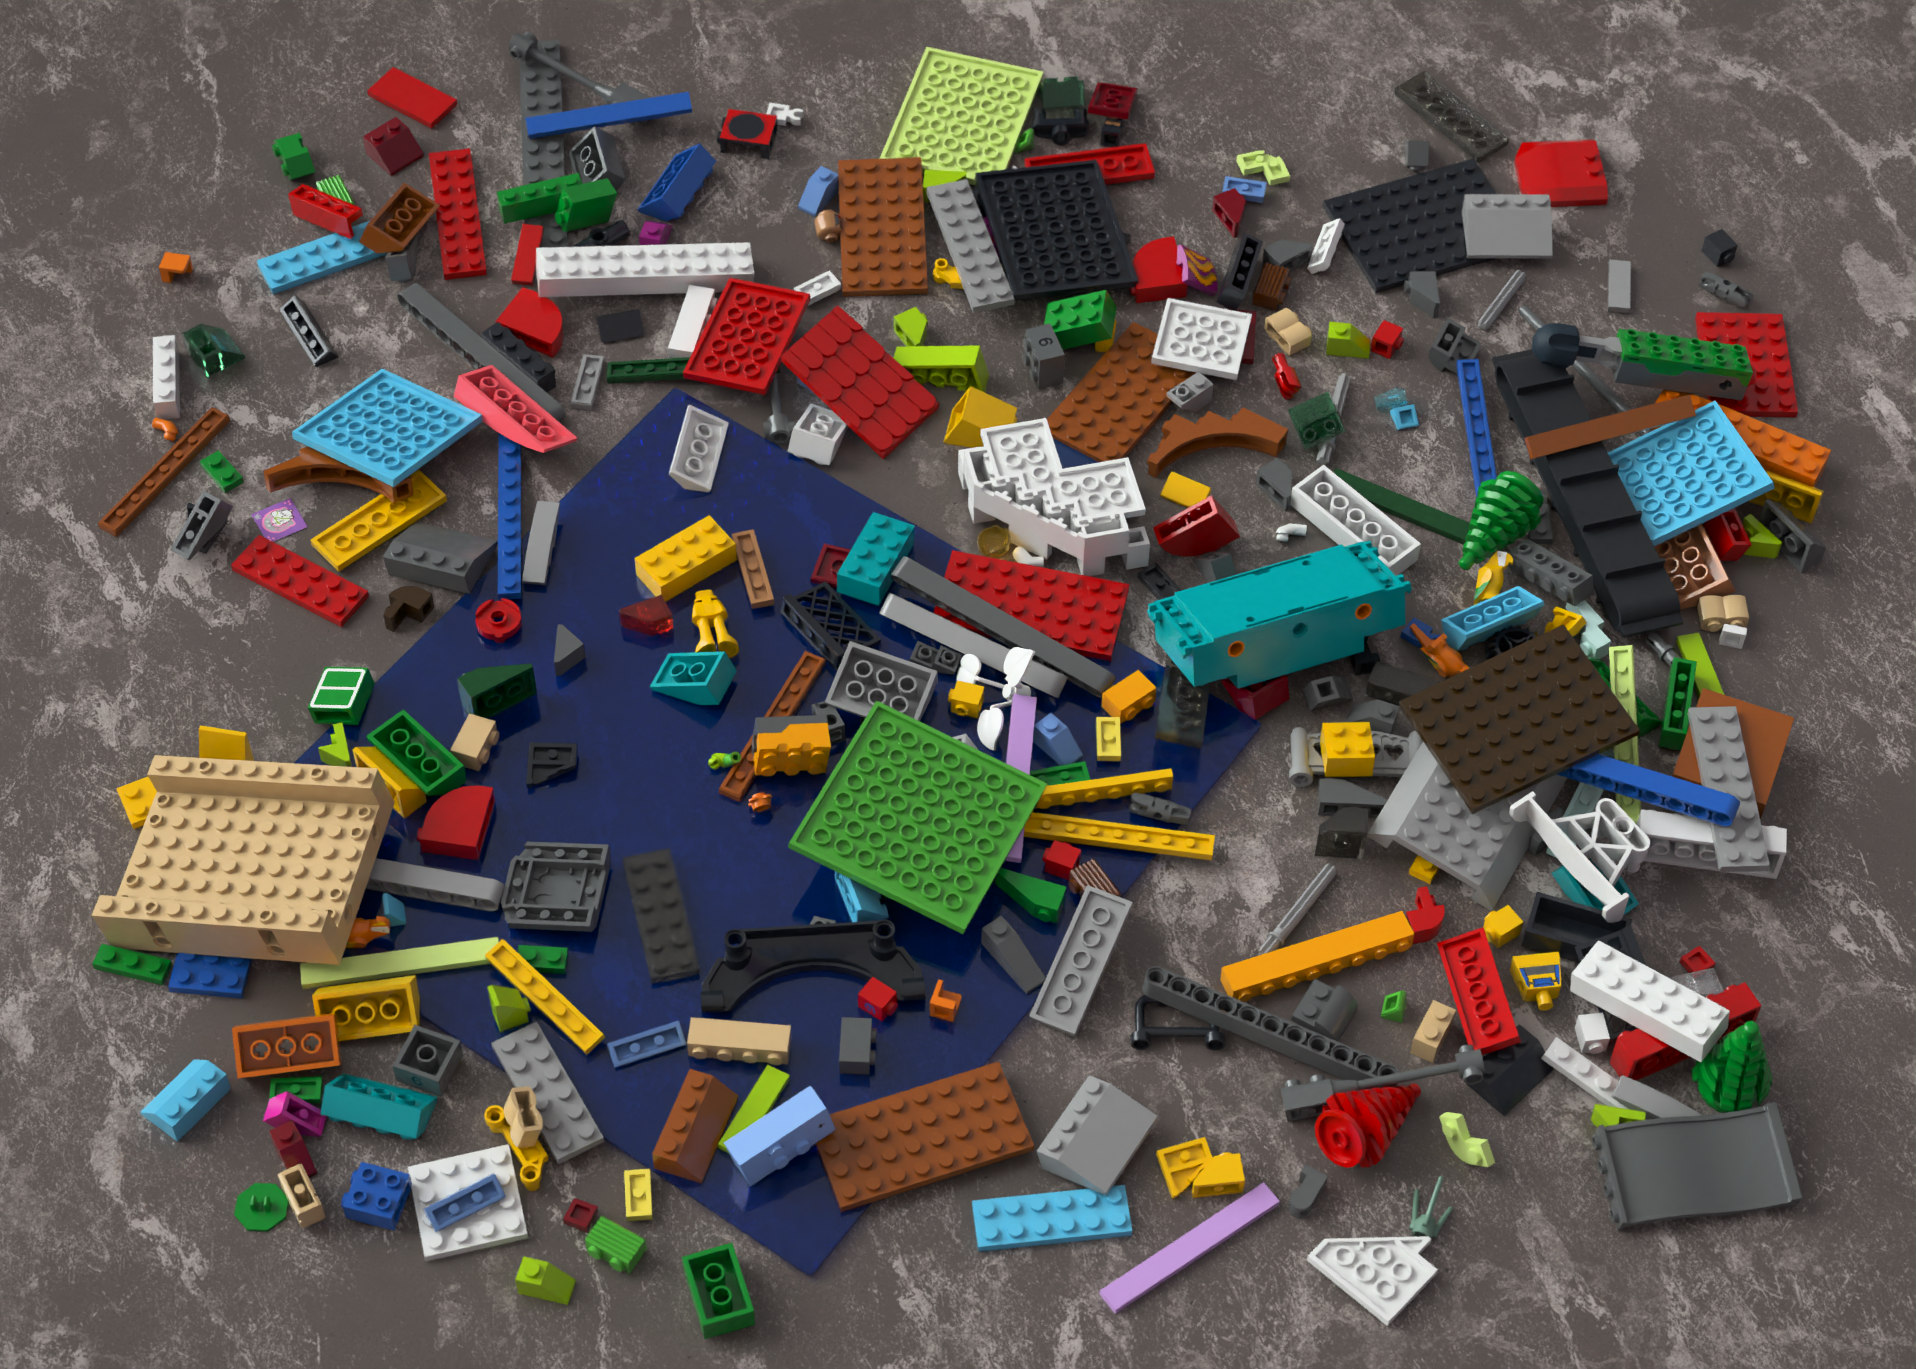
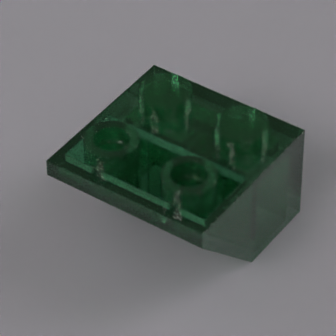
M1078 76L1064 77L1063 82H1058V78L1043 79V83H1039L1042 108L1085 105L1084 80H1078Z
M199 324L182 333L186 351L206 377L245 359V355L223 328Z
M1328 391L1288 409L1305 450L1346 432L1334 399Z

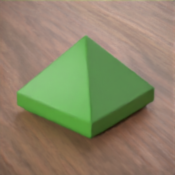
M1032 128L1020 135L1015 153L1034 149V130Z

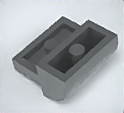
M1449 318L1445 320L1429 351V359L1441 372L1446 367L1457 373V360L1474 359L1482 343L1464 334L1466 328Z
M1314 979L1293 1013L1291 1021L1338 1042L1357 1012L1358 1005L1355 998L1340 985L1333 988Z

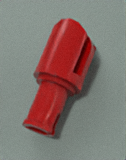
M1278 353L1272 357V362L1277 370L1275 379L1282 397L1285 400H1290L1302 386L1295 369L1288 365L1285 354Z

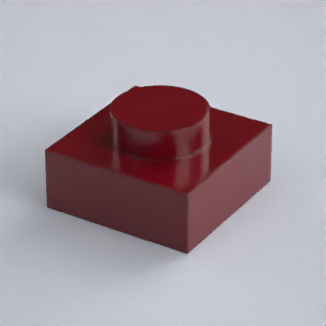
M574 1198L563 1218V1222L568 1226L588 1232L598 1213V1206Z

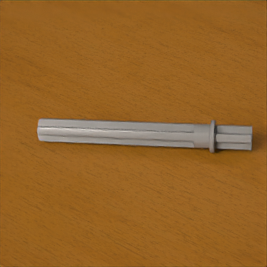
M1346 373L1338 376L1322 440L1318 443L1319 451L1316 463H1321V466L1329 464L1331 453L1335 450L1334 442L1351 382V377L1346 375Z
M1326 864L1275 930L1267 934V940L1258 950V956L1284 946L1285 939L1337 874L1335 866Z

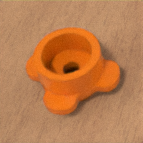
M764 792L754 794L749 799L748 806L752 807L753 812L765 811L771 808L772 795H766Z

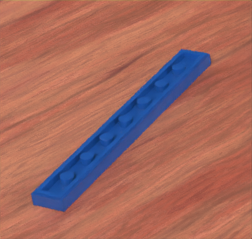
M689 92L527 117L525 119L529 139L588 130L594 126L600 128L692 113Z
M1479 359L1457 360V374L1477 497L1481 482L1490 479L1495 480L1497 474Z

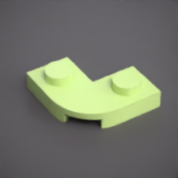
M1265 151L1237 155V163L1243 176L1263 171L1270 186L1290 181V174L1279 156L1275 158L1264 154Z
M1445 1112L1439 1116L1443 1133L1451 1149L1462 1161L1483 1167H1489L1495 1163L1488 1140L1470 1137L1463 1114Z

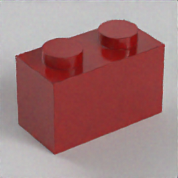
M1736 509L1722 513L1703 524L1721 561H1738L1752 545Z

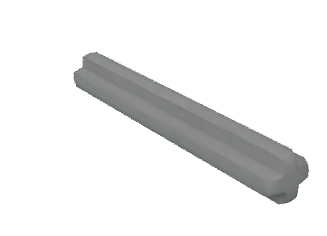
M1517 270L1480 318L1479 328L1483 330L1489 329L1524 282L1525 272Z

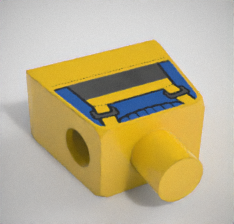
M1559 952L1513 956L1510 973L1522 999L1526 1002L1537 1001L1538 1008L1541 1011L1551 1009L1553 1007L1552 999L1558 998L1561 989Z

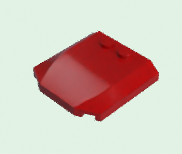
M1596 140L1521 143L1514 161L1521 194L1549 195L1551 207L1607 205L1608 187Z

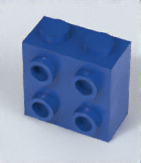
M361 1162L358 1171L354 1170L351 1176L349 1192H345L341 1201L345 1217L395 1231L412 1189L410 1174Z

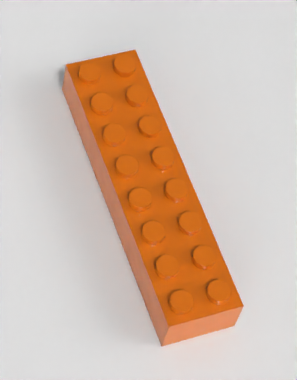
M1663 389L1655 403L1690 395L1694 410H1697L1712 401L1692 393ZM1718 404L1764 470L1812 487L1816 486L1826 468L1831 453L1830 449ZM1658 426V427H1654V428H1650V429L1653 431V430H1655V429H1657V428H1659V427H1662V426Z

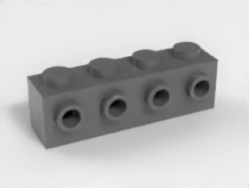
M1526 539L1508 552L1513 558V565L1509 564L1510 570L1573 606H1576L1594 593L1593 575L1529 539Z

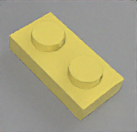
M1096 717L1097 761H1121L1120 717Z
M650 1169L624 1171L627 1221L652 1220Z

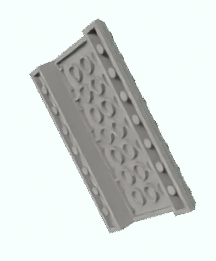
M1422 742L1366 836L1388 848L1392 840L1396 841L1474 888L1475 892L1471 899L1492 911L1528 849L1532 834L1536 831L1528 821H1515L1510 815V806L1529 793L1534 792L1536 794L1535 802L1547 813L1567 778L1554 775L1472 814L1425 743Z

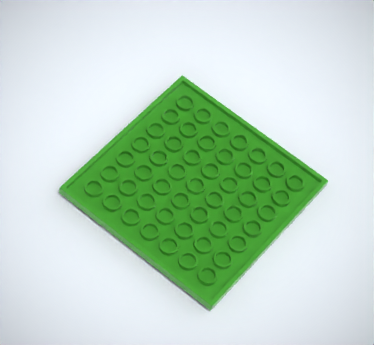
M876 700L790 840L788 848L964 934L1043 795L1047 783Z

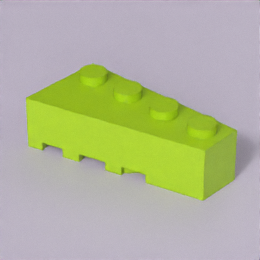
M980 346L896 347L894 359L910 372L918 383L924 385L926 382H930L940 388H944L945 385L955 386L959 391H966L967 388L969 389L972 386L985 393L989 373Z

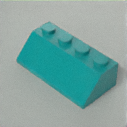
M342 1073L325 1085L320 1114L328 1116V1119L340 1122L345 1120L352 1122V1125L364 1128L368 1126L376 1128V1131L379 1133L389 1134L392 1132L400 1134V1137L403 1139L413 1140L425 1132L438 1097Z

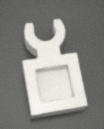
M769 103L766 113L776 115L777 124L786 126L787 122L799 126L801 125V118H803L802 109L790 110L789 105Z

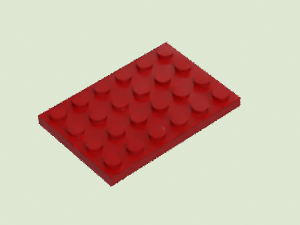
M729 278L683 371L684 378L766 395L781 363V355L787 351L811 300L810 294Z
M1697 312L1695 320L1699 340L1745 346L1750 363L1756 370V380L1753 385L1747 387L1742 401L1706 396L1707 400L1716 401L1717 404L1749 417L1796 418L1798 408L1782 314Z

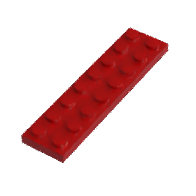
M470 148L429 153L434 201L440 205L436 211L444 280L487 275Z

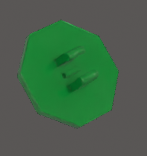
M254 1183L237 1196L234 1216L247 1231L269 1232L286 1219L289 1201L276 1184Z

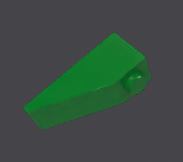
M1000 869L995 878V884L1033 917H1037L1044 922L1057 923L1066 900L1065 886L1007 869Z

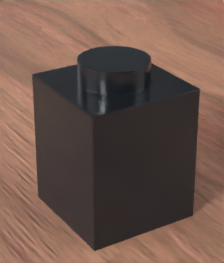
M1721 229L1705 236L1702 252L1718 267L1734 260L1738 245Z

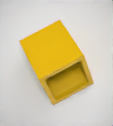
M970 386L952 409L944 443L969 448L983 447L981 429L1017 423L1018 418L1015 417L1017 408Z

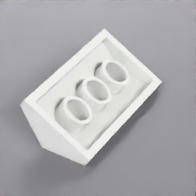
M691 405L687 407L669 475L684 489L710 492L729 422Z

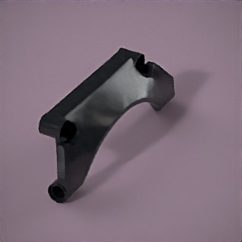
M889 920L731 929L724 935L725 957L717 958L702 983L701 1010L702 1014L731 1012L745 997L760 986L777 978L799 972H839L852 975L867 982L874 977L897 992V1001L925 1000V980L922 977V970L903 946L896 947L895 926Z

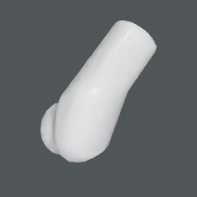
M1290 523L1279 527L1276 531L1277 541L1287 542L1288 535L1306 536L1307 525Z

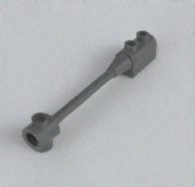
M525 32L523 35L516 33L510 40L508 48L513 59L519 60L523 58L530 60L534 57L592 89L608 105L651 98L624 82L617 88H613L592 81L536 50L538 40L531 32ZM650 120L638 121V123L645 125Z
M775 374L769 387L773 415L763 422L764 438L770 439L774 444H785L791 439L795 423L794 421H789V417L781 412L777 375Z
M1464 1045L1459 1048V1053L1455 1054V1062L1359 1081L1325 1079V1076L1322 1074L1311 1076L1310 1083L1300 1084V1081L1297 1079L1288 1080L1285 1083V1088H1281L1287 1122L1320 1116L1323 1113V1106H1328L1326 1099L1335 1093L1377 1088L1458 1072L1460 1079L1463 1078L1466 1084L1479 1083L1484 1079L1483 1074H1485L1480 1049L1474 1050L1473 1045Z

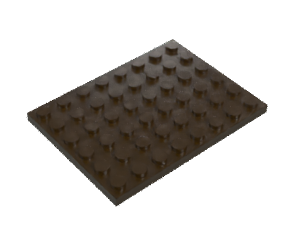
M1564 624L1407 697L1399 703L1400 708L1472 814L1634 738L1640 732L1637 725Z

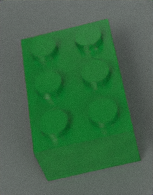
M1107 290L1050 302L1047 305L1044 325L1051 324L1062 350L1112 339L1117 306Z
M733 1243L682 1257L684 1275L704 1340L755 1325L754 1309Z

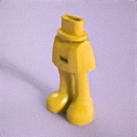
M710 589L696 592L692 623L699 628L701 637L695 652H716L715 641L710 629L715 627L719 652H726L729 658L736 656L739 652V645L727 632L725 620L728 614L724 605Z

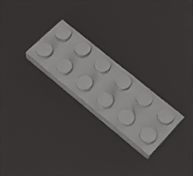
M1087 885L1029 1017L1031 1020L1076 1037L1133 907L1132 901Z
M537 1022L491 1043L495 1054L514 1087L529 1086L536 1096L535 1108L539 1111L543 1120V1127L540 1133L558 1164L604 1143L603 1135Z

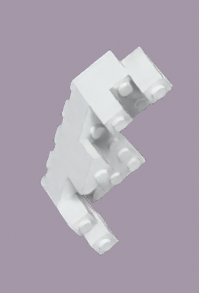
M1046 418L981 429L983 447L958 450V474L963 490H969L968 508L973 524L992 521L997 518L1009 524V542L1023 547L1039 557L1043 556L1045 560L1052 554V546L1076 557L1081 575L1084 576L1104 574L1105 557L1120 554L1126 570L1148 566L1150 542L1145 527L1129 529L1125 519L1145 515L1146 511L1129 458L1062 469Z

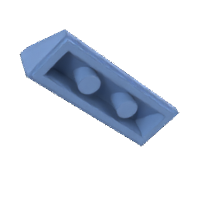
M675 1021L607 1043L606 1046L615 1068L686 1045L680 1022Z
M490 1174L423 1208L434 1231L438 1232L506 1196L496 1175Z

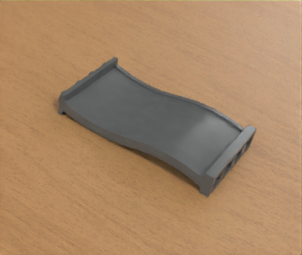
M1777 1102L1766 1103V1105L1721 1114L1647 1119L1606 1127L1599 1125L1594 1135H1592L1593 1148L1598 1150L1600 1158L1598 1159V1169L1605 1179L1604 1194L1606 1198L1610 1199L1611 1203L1610 1218L1612 1223L1616 1224L1617 1231L1630 1226L1665 1220L1733 1215L1786 1206V1208L1796 1207L1802 1200Z

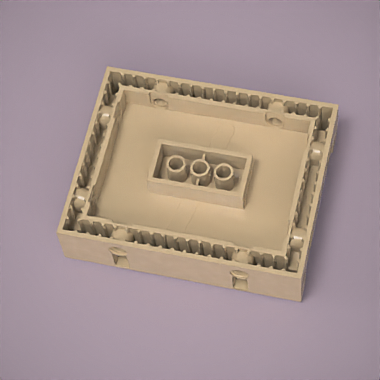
M155 755L147 776L157 793L116 896L99 895L92 913L93 919L110 945L132 950L340 965L395 803L378 768Z

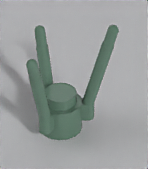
M1443 1176L1438 1177L1427 1212L1420 1215V1218H1418L1419 1190H1414L1412 1222L1409 1227L1414 1237L1429 1236L1431 1240L1432 1238L1436 1239L1439 1230L1453 1211L1452 1207H1448L1438 1223L1435 1224L1432 1213L1444 1179Z

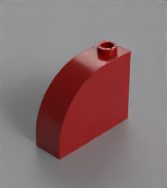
M1174 236L1156 239L1144 245L1133 259L1138 284H1136V287L1129 288L1130 295H1134L1136 304L1167 300V298H1185L1187 284L1182 282L1183 268L1177 265V245Z
M522 287L496 320V323H500L504 328H509L516 338L522 339L529 349L551 358L555 357L563 344L564 331L559 308L549 298L539 297V293L534 290Z
M1212 495L1153 527L1158 544L1166 552L1182 557L1198 556L1215 551L1240 538L1234 519Z
M465 786L452 790L440 797L429 809L423 827L419 828L417 832V842H420L422 852L478 860L495 804L493 787Z

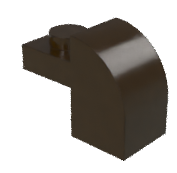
M404 586L392 591L388 595L390 606L385 609L383 614L386 629L394 632L406 616L422 623L434 608L432 593L416 586Z

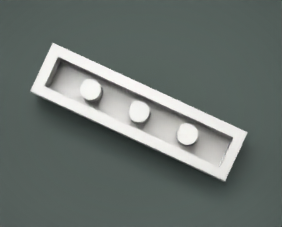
M689 285L668 346L669 358L691 357L718 302V298H715V289Z
M175 335L153 337V405L157 418L164 420L180 418L179 349Z

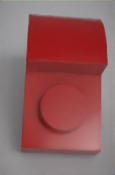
M1427 886L1417 889L1415 903L1418 910L1407 911L1405 915L1414 932L1412 945L1434 939L1442 927L1445 913L1444 905L1436 906L1435 898L1433 895H1430Z

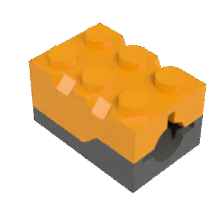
M827 715L756 717L751 743L755 776H773L777 771H784L785 774L790 776L796 775L802 770H807L813 775L826 773L831 749Z

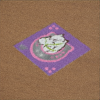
M291 498L251 514L263 536L272 542L307 528Z

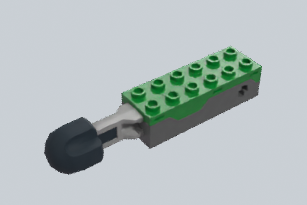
M1560 323L1542 326L1537 330L1532 341L1533 353L1541 363L1561 368H1568L1575 361L1600 364L1608 369H1612L1615 383L1742 401L1747 387L1753 385L1756 380V370L1750 363L1747 349L1739 344L1731 345L1718 341L1710 342L1697 338L1689 339L1676 335L1668 336L1655 332H1640L1634 329H1619L1616 337L1602 339L1581 336L1576 326Z

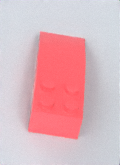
M493 365L458 376L454 397L465 407L482 414V420L485 424L508 439L542 453L577 441V437Z

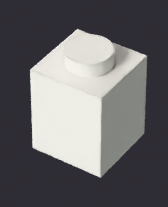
M1603 1013L1578 1015L1575 1031L1581 1053L1598 1054L1606 1051L1610 1037Z

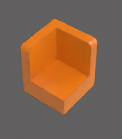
M165 252L159 266L162 282L171 283L175 273H192L193 266L190 255Z
M938 979L931 998L930 1016L954 1022L962 996L943 990V980Z

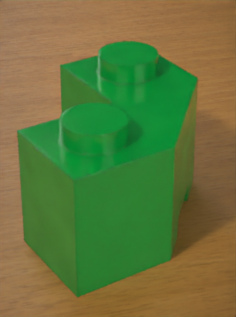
M300 132L273 140L275 144L272 145L275 157H279L284 163L281 165L284 177L288 176L289 180L315 172L309 151L303 145Z

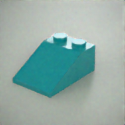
M726 652L668 653L650 688L698 705H719L737 670Z
M1588 859L1598 869V871L1609 881L1605 874L1594 864L1592 859ZM1563 865L1551 873L1563 892L1573 902L1603 910L1605 905L1588 891ZM1620 876L1614 888L1621 895L1624 893L1629 895L1623 914L1625 915L1639 905V903Z

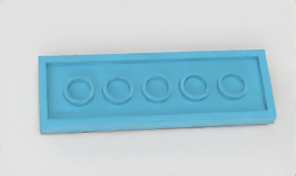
M370 221L352 227L354 233L352 239L334 233L257 260L258 267L272 294L386 255L387 253L377 254L359 242Z
M1125 1185L1113 1186L1107 1196L1092 1189H1080L972 1201L978 1252L1132 1236Z

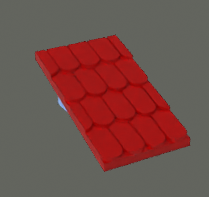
M838 305L792 345L789 350L781 355V361L797 376V383L817 395L882 459H885L939 408V402L935 400V397L918 383L910 372L891 357L883 346L865 332L863 327Z

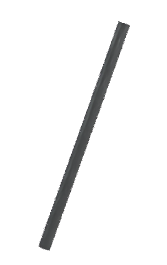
M1527 305L1521 306L1518 310V313L1536 331L1546 325ZM1575 361L1572 367L1619 413L1631 410L1584 362ZM1646 429L1639 431V433L1643 436L1652 430Z

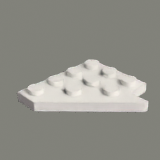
M1429 1236L1324 1239L1307 1257V1261L1387 1326L1435 1277L1438 1271L1437 1268L1420 1256L1431 1242Z

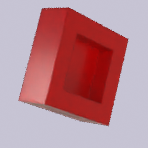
M1700 946L1682 956L1679 961L1695 980L1712 970L1716 964Z

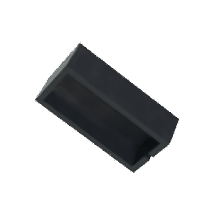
M1537 892L1521 946L1543 953L1559 952L1560 958L1580 963L1574 949L1575 946L1631 926L1633 919L1623 916L1622 920L1618 922H1607L1602 916L1603 910ZM1618 937L1609 940L1606 944L1619 952L1622 948ZM1591 947L1581 950L1583 957L1588 954L1592 949Z

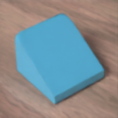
M1414 404L1390 410L1397 430L1419 426Z
M384 893L382 895L384 914L390 920V927L406 924L404 904L388 893Z

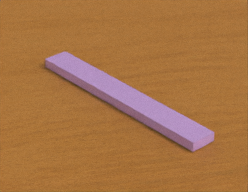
M1013 694L1006 764L1030 774L1037 697ZM1024 828L1005 861L1021 862Z
M1263 1182L1101 1289L1100 1296L1115 1314L1279 1206L1280 1201Z

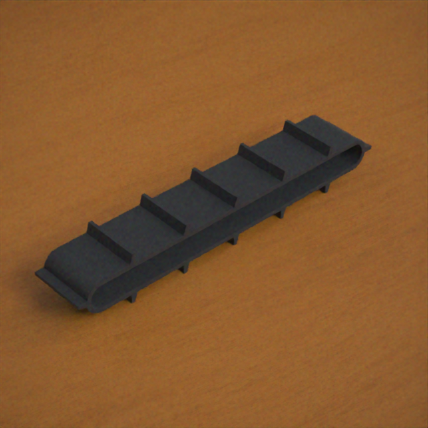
M1532 349L1492 357L1496 383L1509 410L1508 419L1514 420L1525 445L1524 438L1591 420L1573 384L1575 376L1574 374L1569 375L1566 368L1548 366L1541 363L1534 355ZM1603 442L1530 459V465L1535 464L1552 500L1551 509L1557 510L1574 546L1573 555L1579 556L1585 571L1593 575V586L1597 594L1596 603L1602 604L1613 629L1617 632L1621 631L1623 637L1683 625L1679 598L1664 568L1666 560L1665 558H1659L1641 521L1642 511H1636L1618 475L1619 465H1613Z

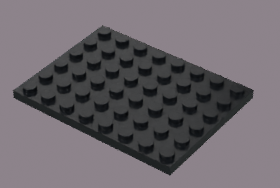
M1474 159L1323 201V208L1330 220L1334 221L1340 218L1345 225L1341 238L1375 294L1404 286L1405 280H1409L1410 272L1435 271L1436 276L1498 259L1467 258L1462 217L1465 194H1496Z
M1097 160L975 173L977 188L1005 276L1015 301L1136 287L1138 278Z

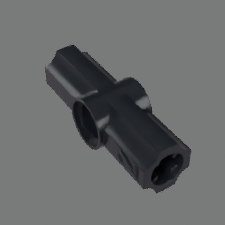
M619 220L605 229L595 228L591 230L588 238L572 247L613 246L631 236L630 230L623 220Z

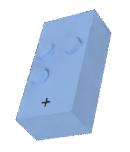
M809 1086L724 1142L734 1164L749 1186H752L774 1170L785 1167L789 1160L795 1156L806 1153L812 1145L836 1129L827 1108L812 1087Z

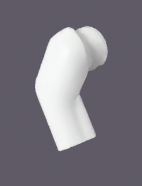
M1020 546L1014 549L1013 557L1017 563L1044 568L1043 556L1032 557L1026 549Z

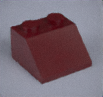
M397 117L392 118L363 136L366 155L390 176L424 157V153L409 127Z
M1286 675L1242 688H1237L1228 677L1222 679L1223 685L1239 711L1255 720L1289 700L1288 676Z

